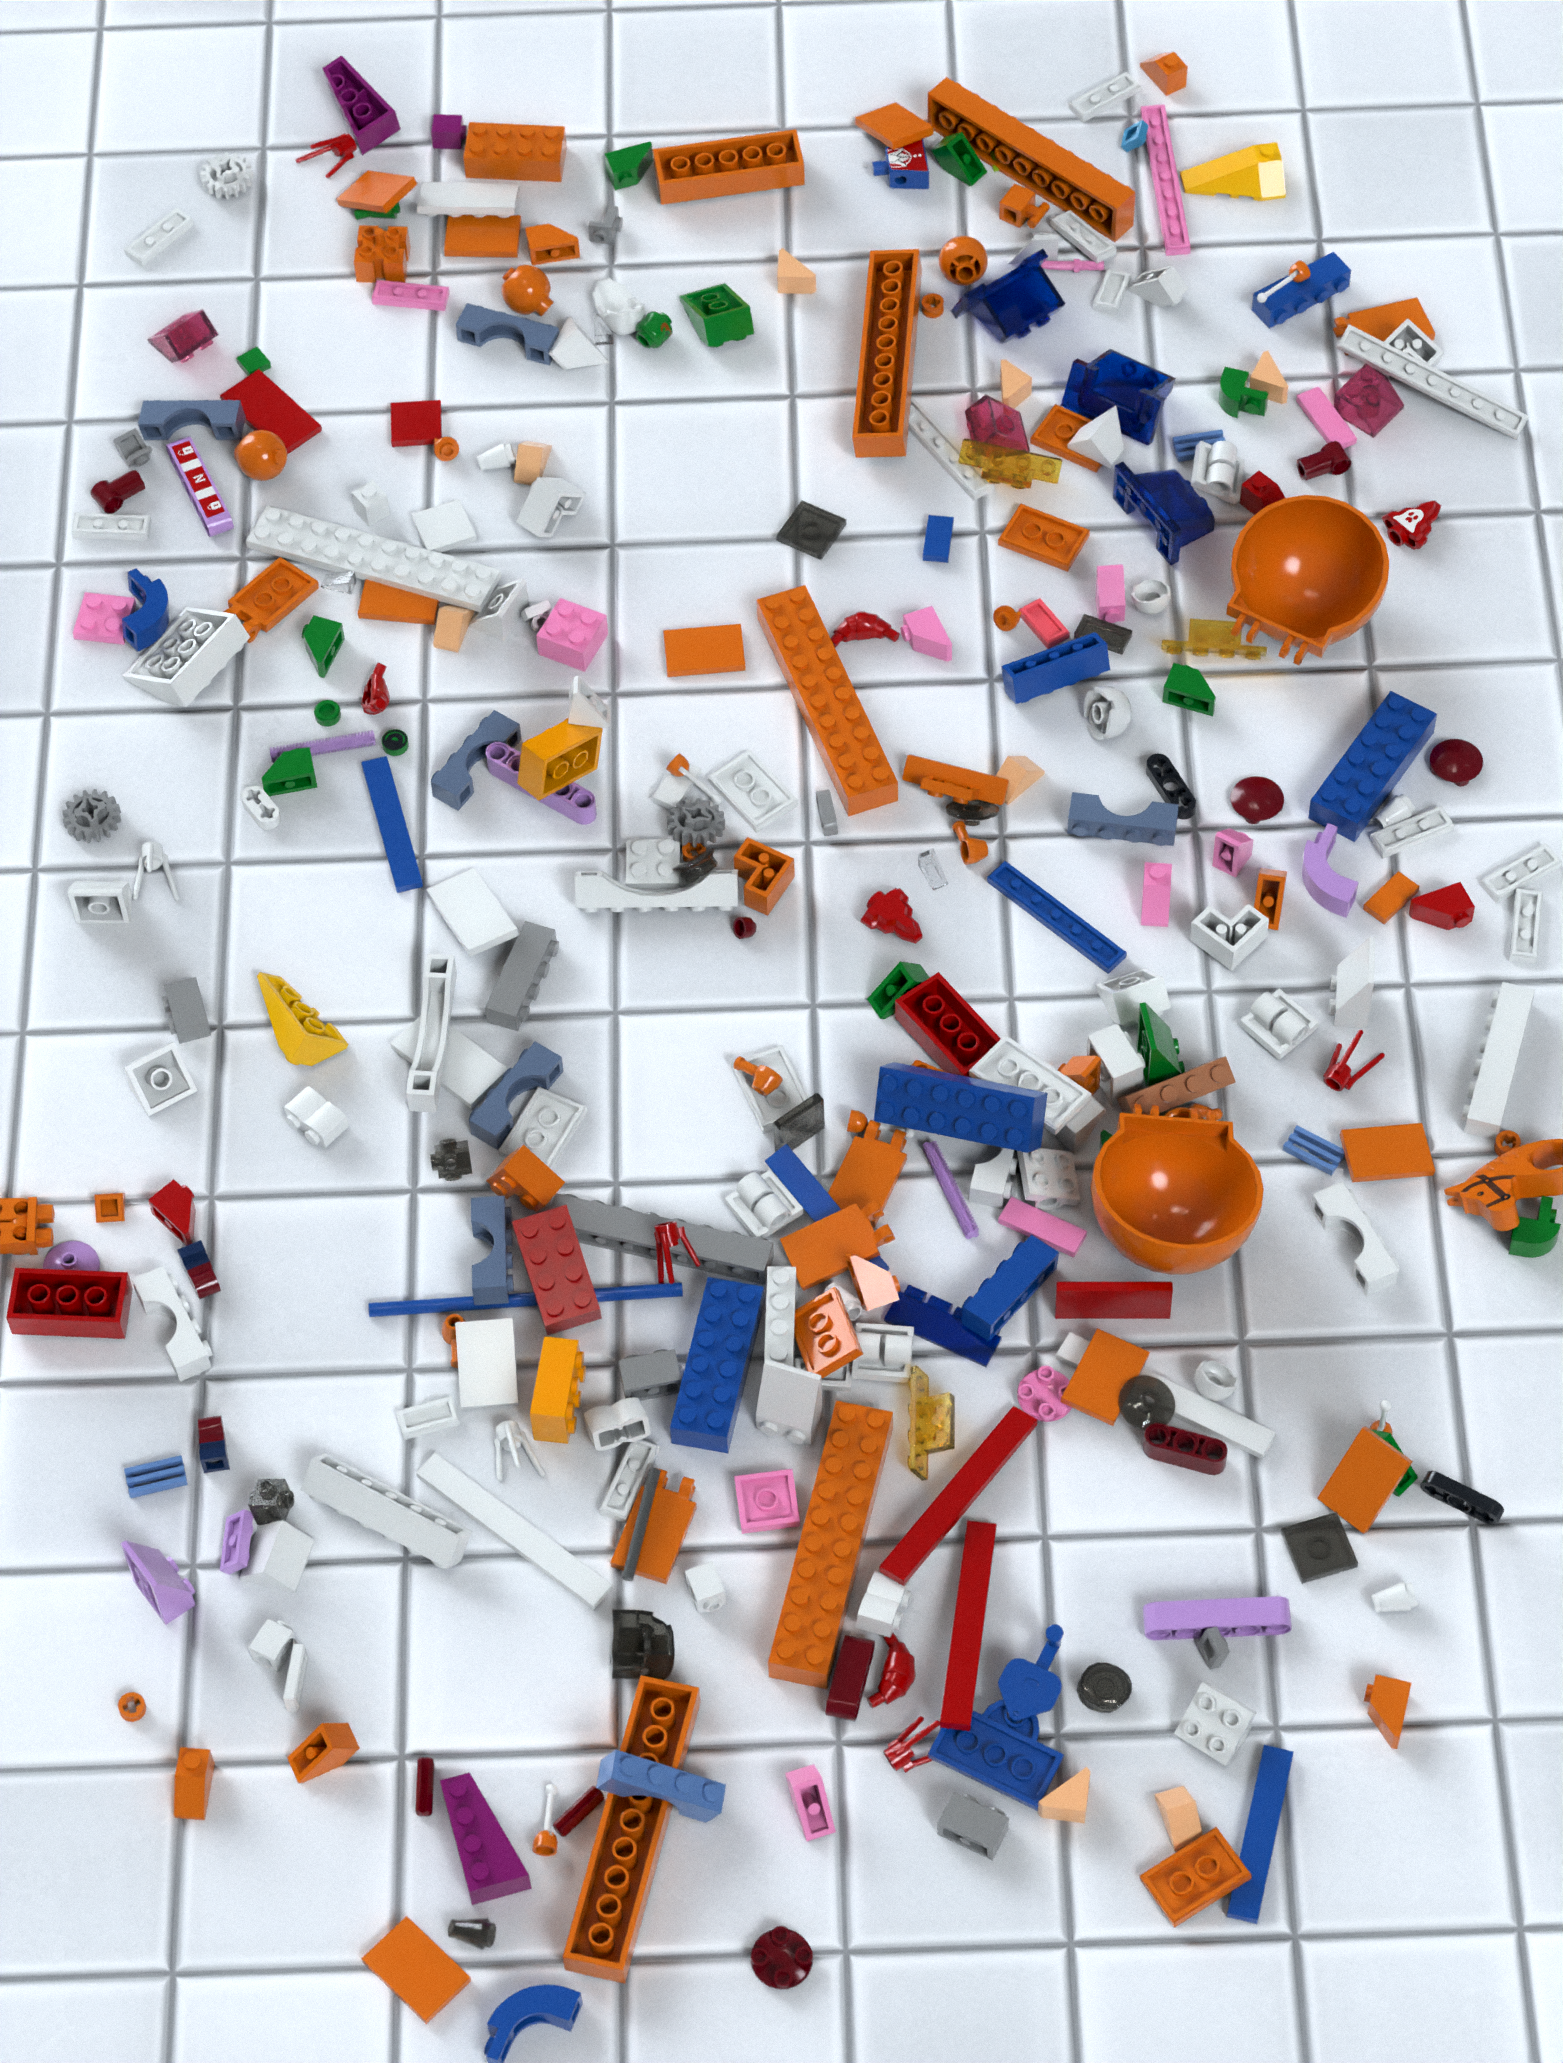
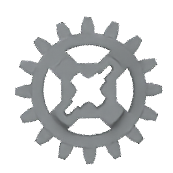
M94 789L92 794H88L86 790H83V796L81 797L74 794V802L67 801V809L62 811L65 829L68 830V834L70 836L75 835L77 841L82 840L84 837L87 843H90L92 838H96L98 842H101V836L103 835L110 838V830L117 831V823L121 822V811L119 804H116L115 797H108L107 791L99 795L97 789Z
M697 798L695 803H691L689 799H686L685 805L677 803L676 809H670V815L667 816L668 834L673 835L674 841L681 839L683 846L689 842L692 843L693 848L697 846V843H701L706 847L707 841L715 843L716 837L723 836V830H725L724 812L719 811L718 805L711 807L709 800L705 803H700V799Z

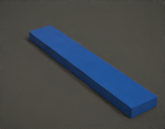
M384 756L361 762L396 891L400 893L423 887L421 875L388 758Z
M1004 861L987 877V883L1107 974L1126 958V951L1007 861Z
M787 1144L765 1160L767 1166L774 1172L814 1222L841 1210ZM880 1255L868 1261L887 1271L890 1269Z
M1268 1745L1263 1747L1239 1857L1251 1873L1252 1879L1232 1891L1227 1917L1254 1924L1258 1923L1294 1751Z

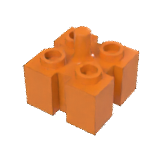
M359 225L358 247H356L354 256L356 281L376 283L377 278H385L386 281L406 283V261H409L411 247L408 227L388 226V230L384 231L379 226Z

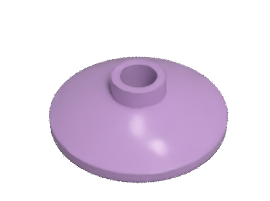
M68 1241L55 1246L47 1254L43 1262V1269L99 1271L100 1268L96 1251L88 1244L79 1241ZM74 1260L72 1263L66 1264L67 1261Z

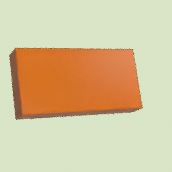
M1398 871L1364 904L1363 910L1385 924L1419 892L1420 886Z

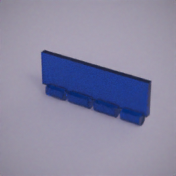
M910 1284L904 1293L898 1292L900 1300L892 1303L884 1317V1322L891 1325L914 1327L915 1336L981 1366H988L1002 1340V1337L998 1336L1000 1331L990 1341H987L962 1324L963 1311L961 1307L957 1306L952 1315L950 1312L953 1304L939 1297L931 1295L928 1302L925 1303L924 1301L928 1293Z

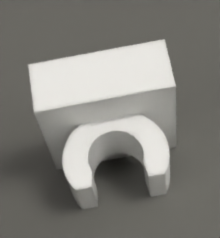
M547 599L524 609L520 614L524 623L531 620V628L536 632L539 630L537 620L543 619L546 621L549 616L547 613L552 608Z

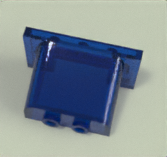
M1041 249L1024 259L1016 269L988 285L983 283L964 294L951 309V312L957 319L970 311L1004 344L1015 337L1019 339L1024 338L1032 332L1030 328L1036 325L1039 328L1051 321L1050 317L1062 309L1065 302L1041 266L1049 257L1045 250Z
M1109 349L1090 363L1078 358L1073 361L1061 406L1094 420L1116 405L1121 434L1149 446L1153 443L1164 402L1171 393L1176 378Z
M1124 462L1115 465L1113 499L1127 515L1137 509L1157 532L1156 549L1170 566L1179 562L1180 548L1214 531L1215 519L1207 501L1195 492L1191 482L1185 480L1177 470L1170 469L1134 474Z

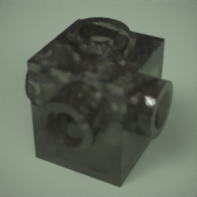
M444 1139L439 1142L440 1144L434 1145L435 1154H430L432 1171L438 1170L439 1179L445 1178L446 1181L461 1179L462 1175L473 1174L468 1140L456 1142V1139Z
M258 1479L254 1491L250 1494L248 1504L256 1524L264 1525L280 1520L286 1521L290 1508L294 1505V1494L290 1491L285 1479Z

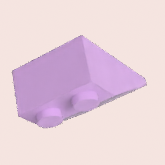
M125 1540L121 1543L135 1585L165 1625L195 1606L192 1596L195 1590L187 1578L182 1580L177 1574L179 1568L170 1556L165 1558L158 1549Z

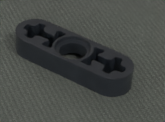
M1159 753L1151 755L1146 763L1147 776L1165 803L1179 805L1180 797V801L1184 806H1179L1178 819L1185 820L1191 818L1195 814L1196 809L1195 797L1166 755ZM1168 782H1173L1178 785V788L1170 791L1165 789L1164 785Z
M1428 1471L1420 1484L1421 1489L1429 1496L1486 1524L1497 1525L1504 1513L1503 1506L1496 1500L1439 1472Z

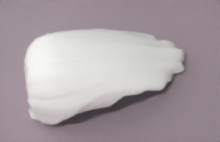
M611 278L597 281V287L592 296L601 319L616 335H627L636 332L637 324L645 317L644 303L642 304L634 297L624 284L613 281Z

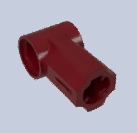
M1332 441L1323 446L1320 452L1297 459L1296 466L1301 479L1309 480L1329 472L1333 475H1341L1351 467L1352 462L1340 442Z
M132 470L112 482L107 480L98 482L93 486L91 496L105 513L112 514L122 507L124 500L146 488L140 474L136 470Z

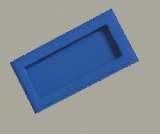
M928 515L923 561L948 563L954 517Z

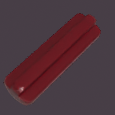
M421 1757L417 1760L415 1811L421 1817L432 1815L434 1760L431 1757Z
M596 1786L588 1789L553 1823L555 1831L562 1837L567 1836L604 1800L602 1791L596 1789Z

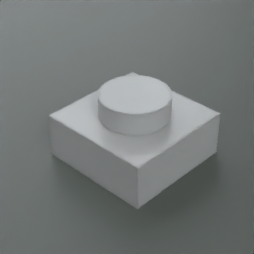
M1217 1626L1206 1629L1197 1643L1210 1670L1220 1667L1230 1652L1228 1643L1220 1634Z

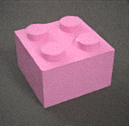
M560 598L536 635L538 654L585 672L608 635L607 615Z

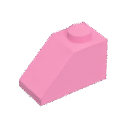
M1123 564L1097 566L1095 600L1099 623H1115L1125 620Z
M933 606L903 615V626L900 627L901 634L905 642L909 641L914 651L944 661L952 660V643Z
M1231 828L1218 831L1215 835L1212 866L1236 878L1252 855L1253 839L1249 838L1245 833L1237 832Z
M1145 862L1141 925L1168 927L1172 864Z
M815 1765L785 1773L792 1802L806 1841L835 1833L823 1780Z

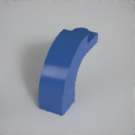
M135 568L128 572L129 591L143 606L138 611L122 618L124 639L139 652L155 643L166 631L169 624L168 593L163 582L160 579L151 582L148 576H144Z
M536 1985L522 1989L505 1999L495 2009L487 2022L489 2034L495 2036H490L485 2046L484 2054L486 2055L487 2062L504 2063L516 2036L531 2025L550 2024L571 2032L583 2005L581 1993L558 1985Z

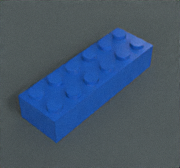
M1390 691L1310 800L1308 819L1324 827L1328 823L1337 826V834L1355 842L1433 735L1437 713Z
M892 1062L880 1066L874 1121L1029 1153L1041 1148L1048 1093Z
M711 1277L707 1278L670 1425L672 1444L729 1453L765 1304L763 1286Z

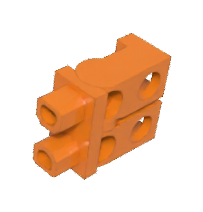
M28 1197V1199L0 1198V1254L24 1255L29 1253V1255H38V1248L53 1246V1229L39 1228L40 1223H54L55 1211L53 1205L38 1204L37 1197Z

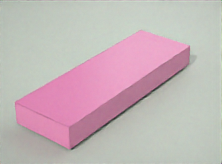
M376 280L372 303L375 305L445 311L450 292L449 287Z
M1319 386L1297 395L1296 402L1327 443L1338 441L1344 449L1356 444L1357 437Z
M1012 1196L998 1218L999 1224L1028 1237L1033 1235L1050 1247L1073 1258L1087 1236L1086 1230Z

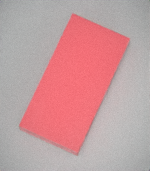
M1040 598L1019 609L1022 612L1021 619L1047 649L1069 638L1070 632Z

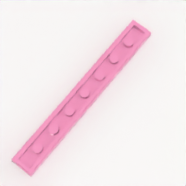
M1165 104L1141 106V118L1149 125L1146 135V146L1166 256L1190 254L1191 247Z

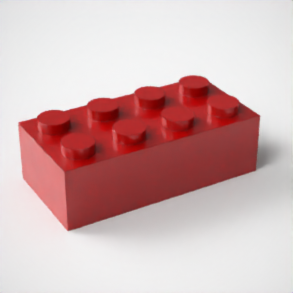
M939 972L895 1000V1019L940 1068L947 1073L971 1077L969 1076V1070L1001 1039Z
M567 1205L512 1221L516 1240L547 1336L602 1319L598 1300Z
M15 1268L6 1316L11 1333L18 1335L125 1339L133 1292L128 1272Z

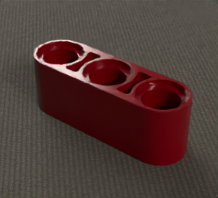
M1160 1423L1151 1424L1145 1430L1143 1450L1147 1457L1153 1460L1208 1475L1220 1474L1226 1467L1228 1449L1226 1444L1219 1439ZM1159 1439L1163 1443L1155 1444L1151 1440ZM1188 1447L1191 1451L1185 1452L1179 1448ZM1213 1454L1219 1456L1220 1458L1211 1459L1208 1457V1455Z
M851 1635L844 1636L826 1704L825 1715L856 1721L874 1654L875 1641Z

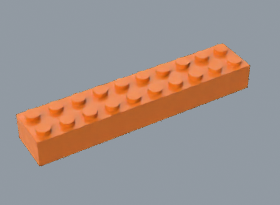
M948 77L944 78L928 92V123L933 126L936 133L945 138L946 136L963 132L980 160L990 166H997L1001 173L1035 192L1065 212L1071 210L1094 230L1113 242H1116L1133 226L1135 191L1129 186L1115 180L1111 175L1105 174L1091 163L1082 160L1073 152L1064 149L1053 140L1046 138L1035 129L1028 127L1018 121L1017 118L1010 116L996 105L990 104L978 94L972 93ZM990 151H995L996 160H992Z
M919 249L870 251L852 434L856 458L906 456L922 277Z
M806 585L757 599V619L848 817L898 801V781Z
M836 1401L768 1660L770 1678L828 1689L893 1431V1412L841 1401Z
M640 1675L620 1751L683 1770L701 1703L699 1687ZM608 1792L563 1953L565 1971L626 1983L670 1819L672 1803L650 1796L622 1797Z

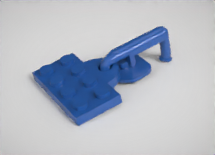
M1057 1624L1048 1626L1046 1629L1048 1640L1036 1664L1022 1658H1016L1008 1662L998 1681V1687L1003 1700H998L989 1705L982 1715L973 1711L970 1731L941 1728L928 1753V1758L1038 1811V1802L1045 1797L1064 1759V1754L1037 1742L1040 1729L1036 1716L1052 1710L1061 1693V1680L1056 1674L1048 1670L1061 1646L1064 1634L1062 1627Z

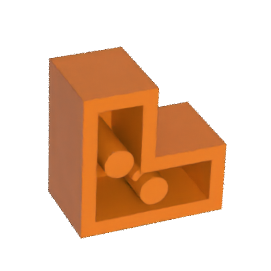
M748 837L734 855V869H738L739 877L747 880L743 887L744 905L768 916L795 877L794 858Z
M522 1145L508 1155L486 1180L496 1195L505 1196L507 1200L516 1194L520 1197V1202L527 1209L534 1210L535 1212L544 1208L565 1183L525 1145Z

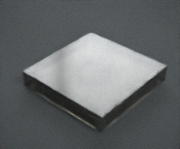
M802 500L776 535L777 541L822 560L846 526V519Z
M815 1093L774 1121L775 1152L785 1144L791 1150H794L825 1128L824 1099L818 1093Z
M1337 1512L1281 1528V1535L1302 1584L1358 1567V1561Z

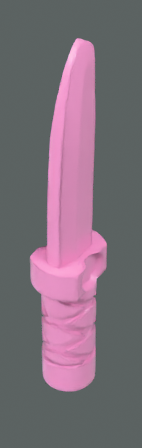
M1074 259V261L1033 262L1037 267L1050 270H1074V273H1079L1081 270L1104 271V261L1095 263L1094 261Z

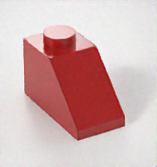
M1257 471L1241 484L1240 505L1254 515L1266 506L1285 498L1279 485L1261 471Z
M1458 882L1412 898L1409 916L1412 919L1450 930L1456 927H1465L1472 922L1475 906L1462 883Z
M173 1179L148 1199L152 1214L187 1246L193 1243L196 1214L193 1198L195 1196L186 1185L181 1186Z

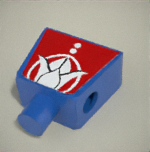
M923 139L895 150L887 146L885 148V161L872 162L873 176L887 175L889 187L892 189H929V169Z

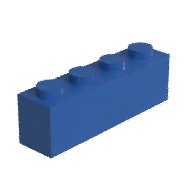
M1333 251L1307 265L1311 273L1308 279L1300 283L1290 281L1268 296L1264 303H1260L1257 300L1258 294L1267 292L1289 277V275L1253 293L1252 311L1269 329L1277 324H1282L1287 319L1305 312L1315 304L1324 302L1334 294L1345 291L1350 285L1351 269Z
M1094 632L1003 665L1001 668L1004 690L1015 704L1028 702L1030 699L1043 694H1050L1062 687L1074 685L1084 679L1096 677L1110 670L1107 643Z
M1033 1235L1024 1243L1022 1241L1018 1243L1012 1256L1008 1260H1003L998 1265L995 1274L990 1279L986 1278L981 1283L978 1292L973 1297L969 1296L964 1301L961 1308L963 1311L962 1324L987 1341H990L1057 1269L1059 1252Z

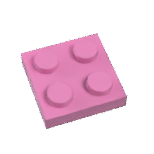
M85 592L73 630L74 639L124 645L126 640L123 637L122 618L134 613L136 608L135 598Z
M792 1469L734 1476L742 1534L800 1526Z

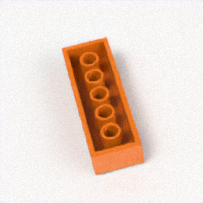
M796 129L653 149L654 171L661 205L805 185L804 161Z

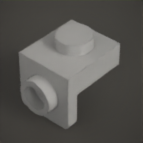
M609 205L604 223L589 222L588 231L591 242L614 244L616 234L621 232L623 218L619 217L618 206Z
M136 428L114 439L113 443L128 468L135 464L137 467L142 466L150 460L152 448L150 445L146 446Z

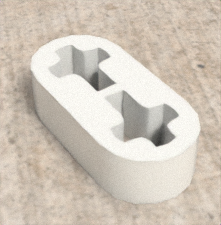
M249 786L244 789L241 794L243 806L258 826L265 830H272L279 826L281 822L279 809L267 793L259 786ZM254 797L255 799H259V804H257L253 799L250 800V798ZM265 811L268 814V816L273 817L270 819L268 817H264L263 812Z

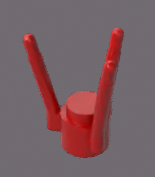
M344 133L338 137L311 144V149L323 148L297 158L296 163L306 161L332 150L337 157L342 156L343 158L326 174V178H330L347 161L354 158L352 152L356 151L357 146L353 137L348 133Z
M1363 1030L1357 1032L1341 1061L1336 1064L1342 1048V1044H1337L1329 1066L1323 1074L1325 1084L1331 1089L1342 1091L1345 1087L1347 1090H1350L1359 1078L1385 1057L1384 1053H1380L1351 1077L1350 1073L1352 1070L1346 1063L1357 1046Z
M676 1221L654 1226L658 1284H664L663 1251L669 1283H674L669 1247L678 1245L679 1238L682 1240L695 1266L699 1267L701 1265L686 1236L684 1226L678 1227Z
M920 1716L894 1741L887 1744L888 1748L883 1750V1753L895 1771L902 1768L906 1773L916 1766L934 1761L928 1758V1755L911 1761L910 1758L915 1756L911 1746L940 1725L939 1720L934 1721L906 1742L905 1739L923 1722L924 1718Z

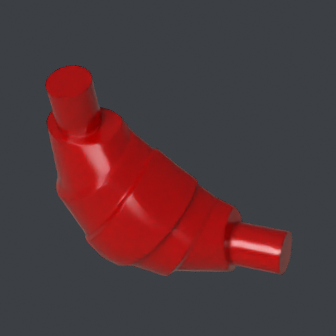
M861 611L844 618V621L833 631L834 635L831 637V641L834 647L841 641L849 642L871 638L882 639L887 637L895 642L899 638L900 633L892 629V626L877 614Z
M381 663L376 664L373 674L370 675L361 700L363 711L370 715L383 712L390 702L389 691L383 678L387 667Z
M892 1633L890 1638L886 1636L883 1638L889 1649L882 1669L881 1680L877 1687L878 1692L867 1697V1701L872 1709L884 1702L888 1705L897 1698L905 1696L915 1681V1657L910 1654L904 1642H899L894 1633Z

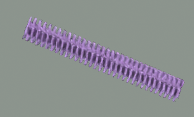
M371 730V733L368 731V734L366 731L364 733L361 732V734L358 732V736L357 733H355V736L353 733L351 735L348 734V737L345 735V738L342 735V739L341 736H338V738L335 736V739L332 737V740L329 737V741L327 738L325 740L323 738L322 741L319 739V743L318 740H316V743L312 740V742L309 741V744L306 741V745L305 742H300L299 745L296 743V746L293 743V747L291 744L289 746L286 745V747L283 745V748L280 746V749L278 746L276 748L273 747V750L270 747V756L272 763H274L283 752L296 748L310 747L311 756L314 754L316 756L317 753L320 755V752L323 754V751L325 754L327 752L330 753V751L333 753V749L334 752H336V749L338 752L340 750L343 751V748L345 751L346 747L349 750V746L350 749H353V747L356 749V746L359 748V745L362 748V744L364 747L366 745L369 747V744L372 746V743L375 746V735L373 730Z
M937 1141L925 1142L922 1145L928 1162H930L931 1168H933L932 1170L938 1179L940 1187H942L943 1193H945L944 1195L950 1207H952L951 1209L963 1230L965 1238L971 1239L972 1237L979 1236L978 1225L974 1222V1217H971V1211H969L967 1203L963 1200V1194H960L959 1186H956V1180H953L952 1172H949V1166L945 1163L944 1155H941L942 1152H940L941 1149L936 1144Z

